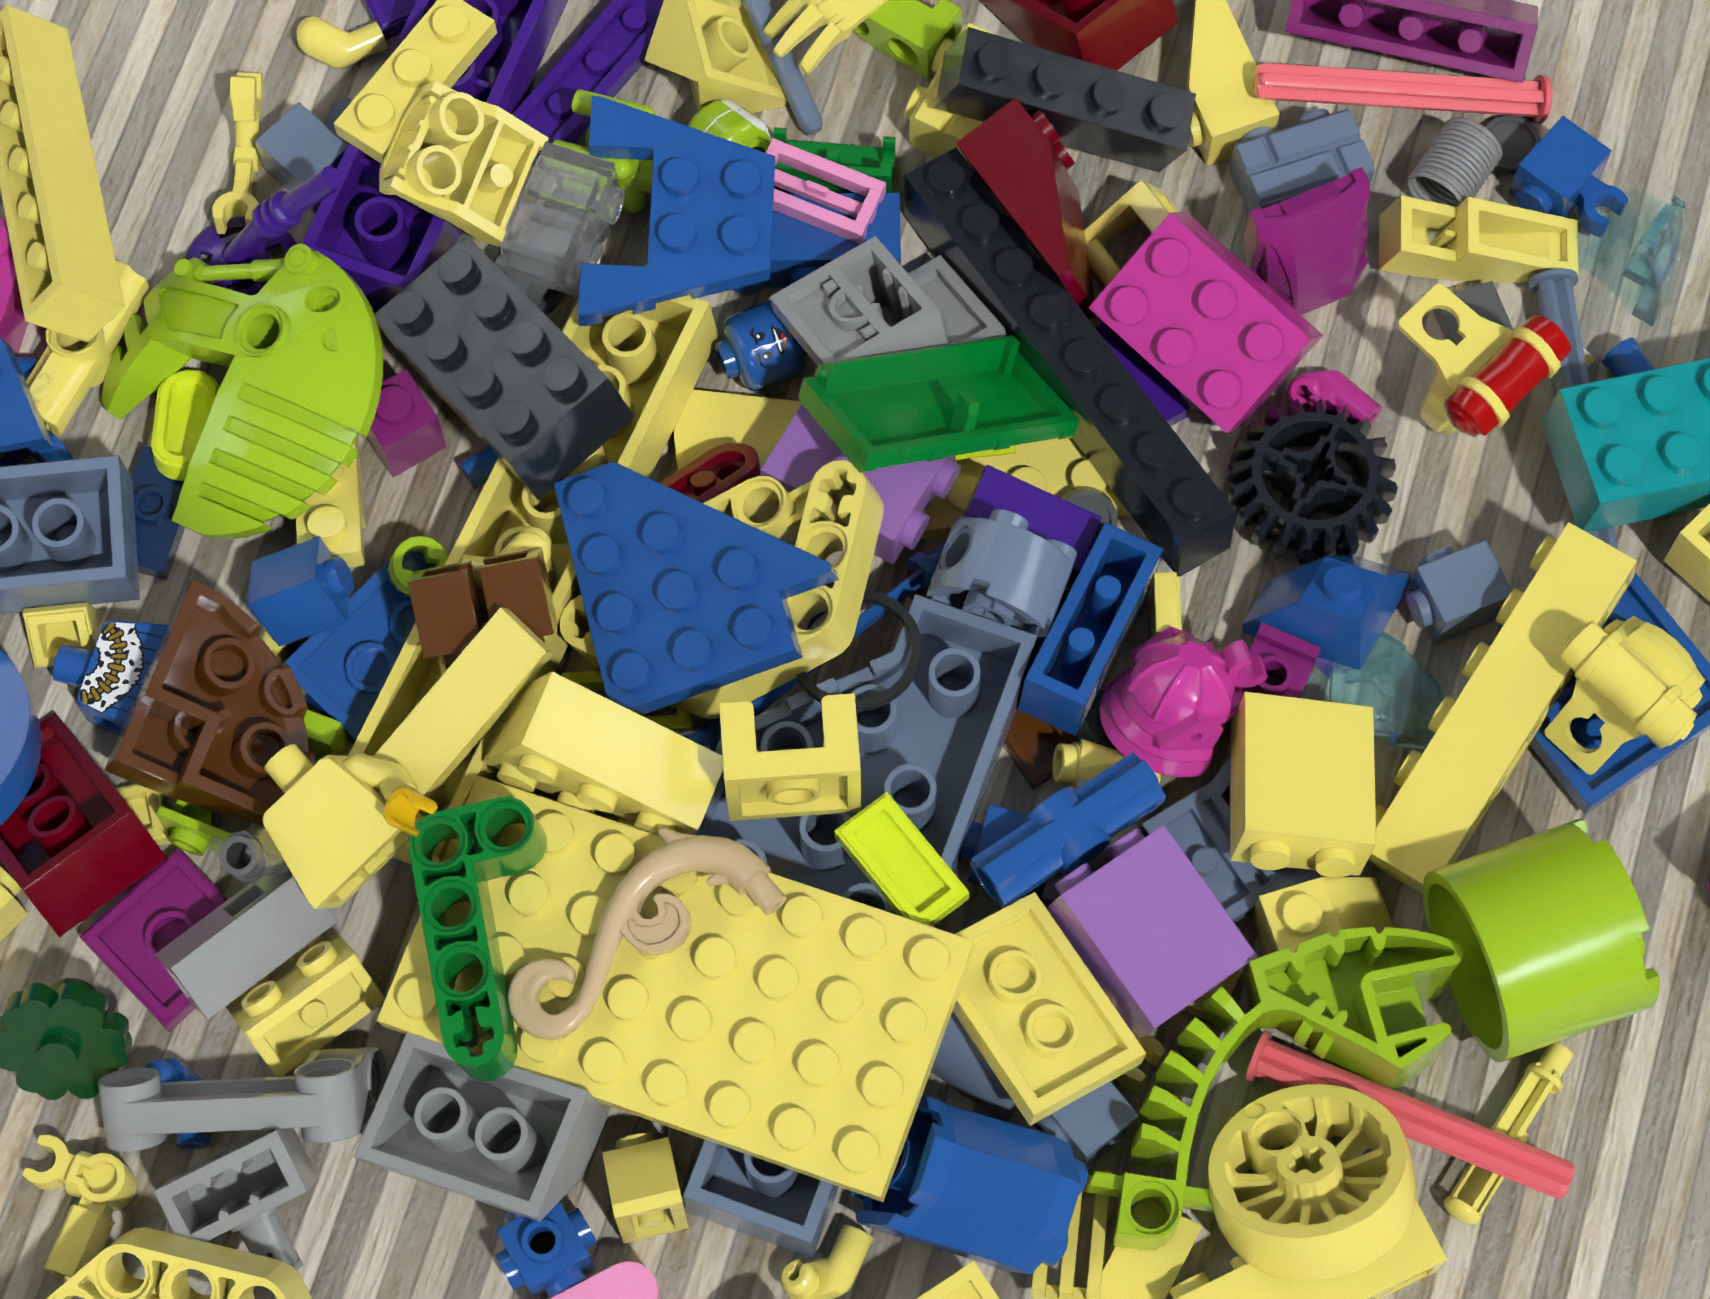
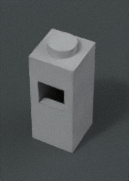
M291 871L279 875L269 874L248 884L157 952L155 956L189 1003L209 1020L332 927L337 921L328 908L314 909Z

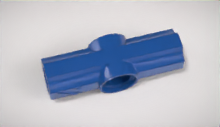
M1132 752L1076 790L1070 786L1051 795L1031 811L1025 819V824L1007 836H1003L993 845L973 857L970 866L975 872L979 884L991 901L997 903L1003 909L1062 871L1064 875H1067L1081 865L1089 863L1109 846L1113 836L1128 826L1133 825L1137 820L1163 804L1166 795L1159 784L1158 777L1147 762L1141 760Z

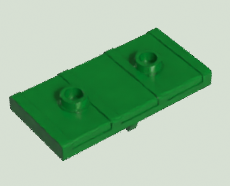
M1012 335L820 363L816 368L814 377L803 378L799 392L801 404L859 473L925 460L928 462L941 460L944 457L991 449H1006L1014 445L1056 438H1072L1075 436L1080 421L1074 412L1018 352L1020 342Z

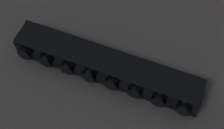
M955 147L905 174V217L936 257L942 256L1005 328L1006 336L1012 335L1020 342L1018 352L1080 419L1075 436L1072 437L1149 541L1164 548L1161 557L1173 572H1177V576L1181 577L1231 547L1236 517L1235 509L960 151Z

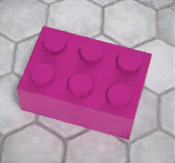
M1186 211L1169 213L1089 307L1091 311L1227 434L1243 427L1323 336L1322 333Z

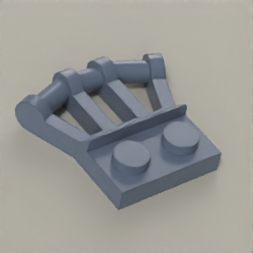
M1230 755L1210 783L1142 823L1140 832L1144 837H1147L1165 825L1235 924L1253 913L1260 895L1326 876L1320 875L1316 870L1293 869L1275 873L1274 870L1256 868L1251 863L1230 861V807L1223 799L1230 789ZM1348 875L1345 877H1360V875Z

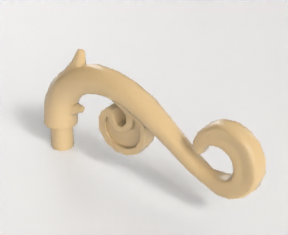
M665 827L660 829L658 834L665 841L666 845L653 850L632 867L617 885L603 910L584 981L576 1002L567 1010L558 1014H548L539 1003V995L542 988L550 981L565 980L572 984L576 981V972L572 966L560 960H532L518 969L510 981L507 993L510 1015L519 1028L535 1038L554 1040L567 1037L577 1030L592 1012L601 995L623 936L639 952L651 956L671 953L684 944L691 932V914L678 897L670 894H656L653 899L658 906V915L652 919H645L641 916L643 904L647 896L655 888L680 874L695 871L712 873L706 880L709 886L730 884L738 894H748L765 915H770L778 910L786 901V896L768 876L770 867L749 848L728 838L685 834Z

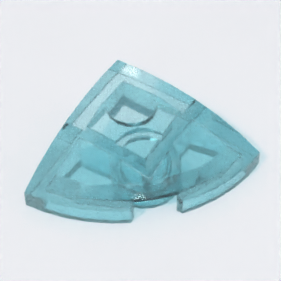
M1676 195L1671 199L1672 204L1666 203L1642 235L1634 247L1622 274L1624 277L1644 287L1631 315L1652 327L1663 310L1671 292L1684 248L1686 201Z
M1382 631L1360 671L1329 661V702L1373 707L1374 736L1388 737L1387 746L1426 749L1435 735V732L1428 729V725L1445 697L1434 676L1427 674L1418 661L1406 651V645L1385 631Z

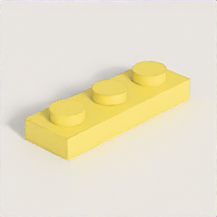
M437 0L334 122L337 136L382 164L403 115L422 88L435 80L452 88L497 34L495 20L463 0Z

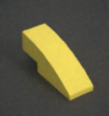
M1403 195L1398 197L1379 215L1380 271L1432 279L1467 282L1493 281V283H1528L1532 276L1540 272L1559 268L1574 270L1578 276V220L1473 197H1467L1455 207Z

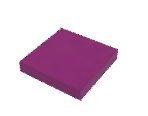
M177 848L165 861L158 865L79 937L170 1033L195 1008L186 999L155 954L228 899Z

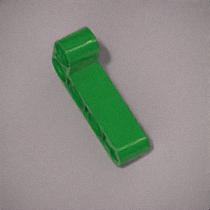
M498 797L435 812L421 818L415 824L416 829L420 831L417 837L409 836V853L443 1044L447 1054L470 1077L480 1081H493L504 1076L513 1067L517 1058V1039L513 1018L508 1008V990L487 881L522 873L534 868L542 860L547 849V836L542 825L524 802L513 797ZM513 823L525 825L524 835L518 843L510 847L497 846V838L506 826ZM455 838L460 840L458 851L450 860L442 863L432 862V854L440 842ZM458 902L471 903V912L462 924L455 927L443 926L445 913L453 904ZM474 965L483 967V977L474 989L468 992L455 991L456 978L463 969ZM468 1016H477L480 1026L492 1038L483 1043L484 1054L475 1056L469 1050L478 1045L479 1038L476 1024Z

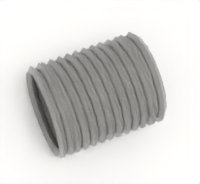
M1451 118L1446 121L1440 133L1434 138L1428 150L1408 176L1407 183L1411 194L1417 199L1455 207L1467 197L1475 198L1485 180L1488 179V176L1491 175L1494 167L1497 166L1502 158L1503 153L1499 141L1486 127L1473 120Z

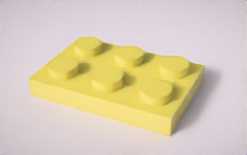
M1035 892L955 934L973 940L976 948L953 1012L1030 1126L1142 1064L1146 1055L1145 1050Z

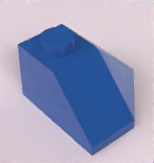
M1354 555L1323 557L1268 580L1242 623V632L1256 637L1261 623H1264L1321 647L1319 658L1360 671L1411 582V573Z

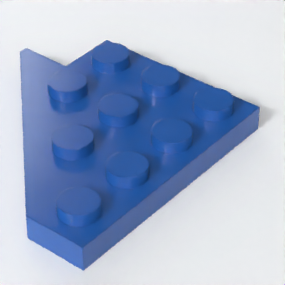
M613 461L554 483L607 699L639 715H644L803 658L787 598L839 580L837 571L829 562Z

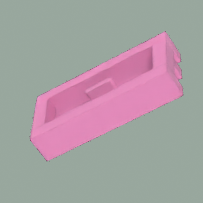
M772 138L766 153L775 156V166L779 162L866 197L864 202L861 203L830 191L825 186L809 180L805 181L775 169L774 186L855 217L856 220L777 189H774L773 210L857 244H862L867 235V228L869 224H872L876 216L877 206L879 202L882 203L886 194V182Z

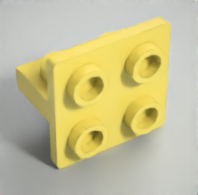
M330 927L228 1004L226 1009L276 1077H282L306 1060L310 1051L321 1049L383 1004L385 997L362 966V961L355 951L333 927Z

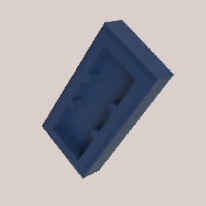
M143 445L131 477L133 479L138 573L167 580L185 527L171 521L184 481L173 480L161 474L155 466L152 448Z

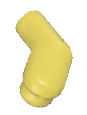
M311 16L302 20L296 31L298 45L306 55L336 69L345 68L388 49L384 35L376 21L348 33L320 17Z

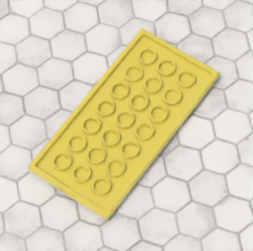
M477 775L465 805L498 797L519 799L530 808L547 836V849L542 860L534 868L522 873L488 880L487 882L507 990L509 989L510 981L518 969L532 960H560L572 966L575 970V982L571 984L565 980L550 981L542 988L539 995V1003L542 1009L548 1014H558L567 1010L577 1000L603 910L617 885L635 864L653 850L666 845L661 836ZM513 823L506 826L497 838V846L510 847L518 843L524 835L525 825ZM456 838L450 840L442 862L450 860L457 853L460 840ZM695 871L680 874L662 883L647 896L641 909V916L643 918L652 919L658 915V906L653 899L656 894H670L678 897L691 914V932L684 944L671 953L651 956L639 952L623 936L601 995L592 1012L580 1027L567 1037L554 1040L535 1038L519 1028L513 1019L517 1039V1058L513 1065L514 1067L588 1090L599 1103L883 1202L976 946L973 940L769 873L768 876L786 896V901L774 913L765 915L748 894H738L730 884L709 886L706 880L712 873ZM458 902L453 904L445 913L443 926L455 927L462 924L471 912V903ZM420 915L377 1021L383 1027L403 1034L408 1032L443 1044ZM474 965L463 969L456 978L455 991L468 992L474 989L483 977V967ZM468 1016L476 1024L479 1038L478 1045L469 1050L474 1054L482 1055L484 1054L483 1043L492 1038L480 1026L477 1016Z

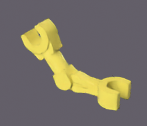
M238 71L237 76L230 77V100L236 133V145L233 154L235 177L233 190L221 195L212 206L217 234H226L227 223L234 216H245L247 225L252 219L253 209L259 205L257 199L251 193L256 173H260L262 169V161L255 144V140L260 137L259 118L261 117L263 101L262 72Z

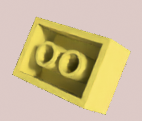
M550 672L528 683L503 712L482 759V762L498 769L497 778L511 787L526 792H534L535 788L556 797V802L660 836L658 834L660 829L664 827L685 834L698 831L723 771L722 755L554 672Z

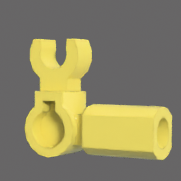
M39 1135L36 1143L44 1150L55 1153V1163L52 1168L44 1172H38L25 1167L22 1175L39 1189L49 1191L65 1186L67 1194L80 1198L78 1206L71 1205L44 1266V1270L64 1280H69L104 1250L115 1224L110 1217L113 1212L122 1210L129 1205L134 1198L137 1189L136 1177L120 1159L112 1154H92L87 1151H80L74 1155L73 1151L58 1137Z

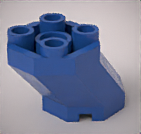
M922 1095L884 1201L881 1202L851 1191V1194L863 1200L865 1210L855 1209L857 1223L879 1232L969 1258L1001 1271L1032 1274L1041 1263L1053 1266L1063 1257L1068 1245V1228L1077 1198L1086 1185L1088 1171L1084 1162L1074 1158L1071 1144L1050 1134L954 1107L929 1096Z

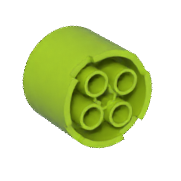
M1576 819L1429 871L1424 877L1423 903L1429 933L1457 941L1464 952L1460 965L1447 985L1448 990L1471 1035L1481 1049L1496 1062L1512 1059L1653 1007L1658 999L1659 975L1653 967L1645 970L1643 959L1645 956V943L1642 932L1650 929L1636 890L1621 860L1608 840L1605 839L1593 843L1585 834L1588 832L1585 819Z

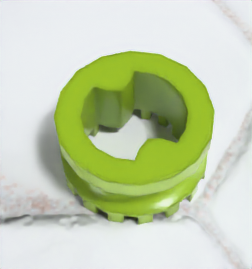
M425 536L410 537L398 546L390 558L388 567L389 580L396 586L397 591L405 594L404 596L410 597L407 582L413 574V571L403 569L402 560L405 554L407 555L410 551H421L424 554L425 562L435 564V567L444 566L448 559V554L443 546L432 538Z

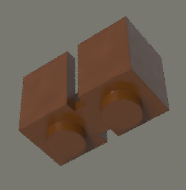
M542 547L484 558V566H480L479 571L489 618L491 619L500 607L509 609L545 643L544 636L553 635L558 622ZM472 560L414 571L407 582L424 659L441 656L443 664H452L485 626Z

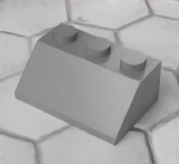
M407 1032L354 1157L359 1161L540 1222L584 1176L608 1113L592 1097L588 1090L514 1066L504 1076L493 1081L474 1079L447 1054L444 1044Z

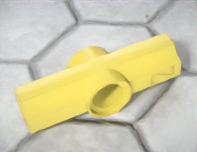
M116 261L125 307L115 319L109 321L89 342L46 329L48 347L29 375L26 383L47 433L52 432L55 436L60 437L89 389L104 382L112 352L124 334L123 330L133 313H137L143 303V299L150 291L147 280L138 275L127 264Z

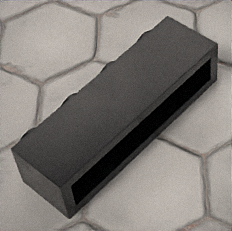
M968 27L944 53L935 108L984 122L1016 98L1030 116L1037 110H1040L1059 134L1062 145L1155 172H1161L1187 151L1196 94Z

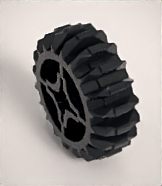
M1323 398L1315 402L1313 412H1305L1302 404L1296 399L1289 405L1288 417L1273 406L1266 412L1265 424L1253 420L1246 429L1245 437L1247 440L1239 439L1235 443L1232 456L1236 461L1228 465L1226 473L1228 482L1234 484L1229 488L1227 499L1231 505L1241 507L1236 516L1238 527L1256 525L1251 538L1254 546L1264 543L1269 538L1275 541L1273 555L1276 559L1285 555L1287 548L1297 550L1296 558L1300 566L1308 563L1311 552H1318L1321 559L1326 556H1335L1337 547L1345 555L1353 556L1359 549V540L1369 544L1373 542L1379 532L1377 524H1384L1389 520L1392 508L1388 502L1395 499L1398 489L1396 482L1389 479L1393 477L1396 470L1395 459L1382 457L1387 447L1385 437L1367 439L1371 429L1369 418L1352 425L1348 422L1350 410L1347 405L1340 408L1336 416L1325 413L1327 407ZM1295 446H1314L1308 451L1301 452L1288 449ZM1335 454L1340 456L1352 468L1360 486L1352 483V476L1339 469L1335 462ZM1322 466L1315 486H1311L1306 497L1301 499L1308 478H1312L1317 467ZM1263 478L1272 481L1271 488L1284 494L1289 504L1287 511L1279 506L1270 496ZM1320 512L1336 516L1322 520L1308 519L1311 515Z

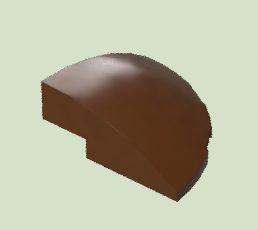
M192 579L151 662L104 771L175 799L264 826L262 821L264 813L285 794L265 771L267 762L284 747L296 744L313 765L316 764L315 753L309 752L308 737L304 723V716L308 709L300 685L288 664H280L269 647L259 637L260 626L240 607L214 589Z

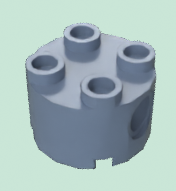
M994 509L989 519L960 516L952 525L929 585L927 597L932 596L931 600L1037 635L1036 645L1044 643L1052 627L1070 578L1077 552L1074 548L1063 542L1044 539L1028 531V521L1008 510Z

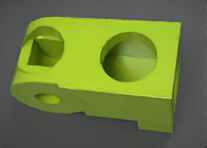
M889 0L852 31L859 38L871 44L872 47L924 78L929 79L934 73L932 71L933 61L942 42L946 38L955 41L962 30V8L948 0H939L933 9L918 0Z

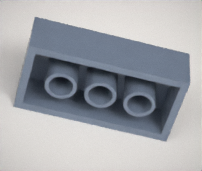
M119 455L0 467V614L23 612L25 608L84 602L92 605L140 600L133 479Z

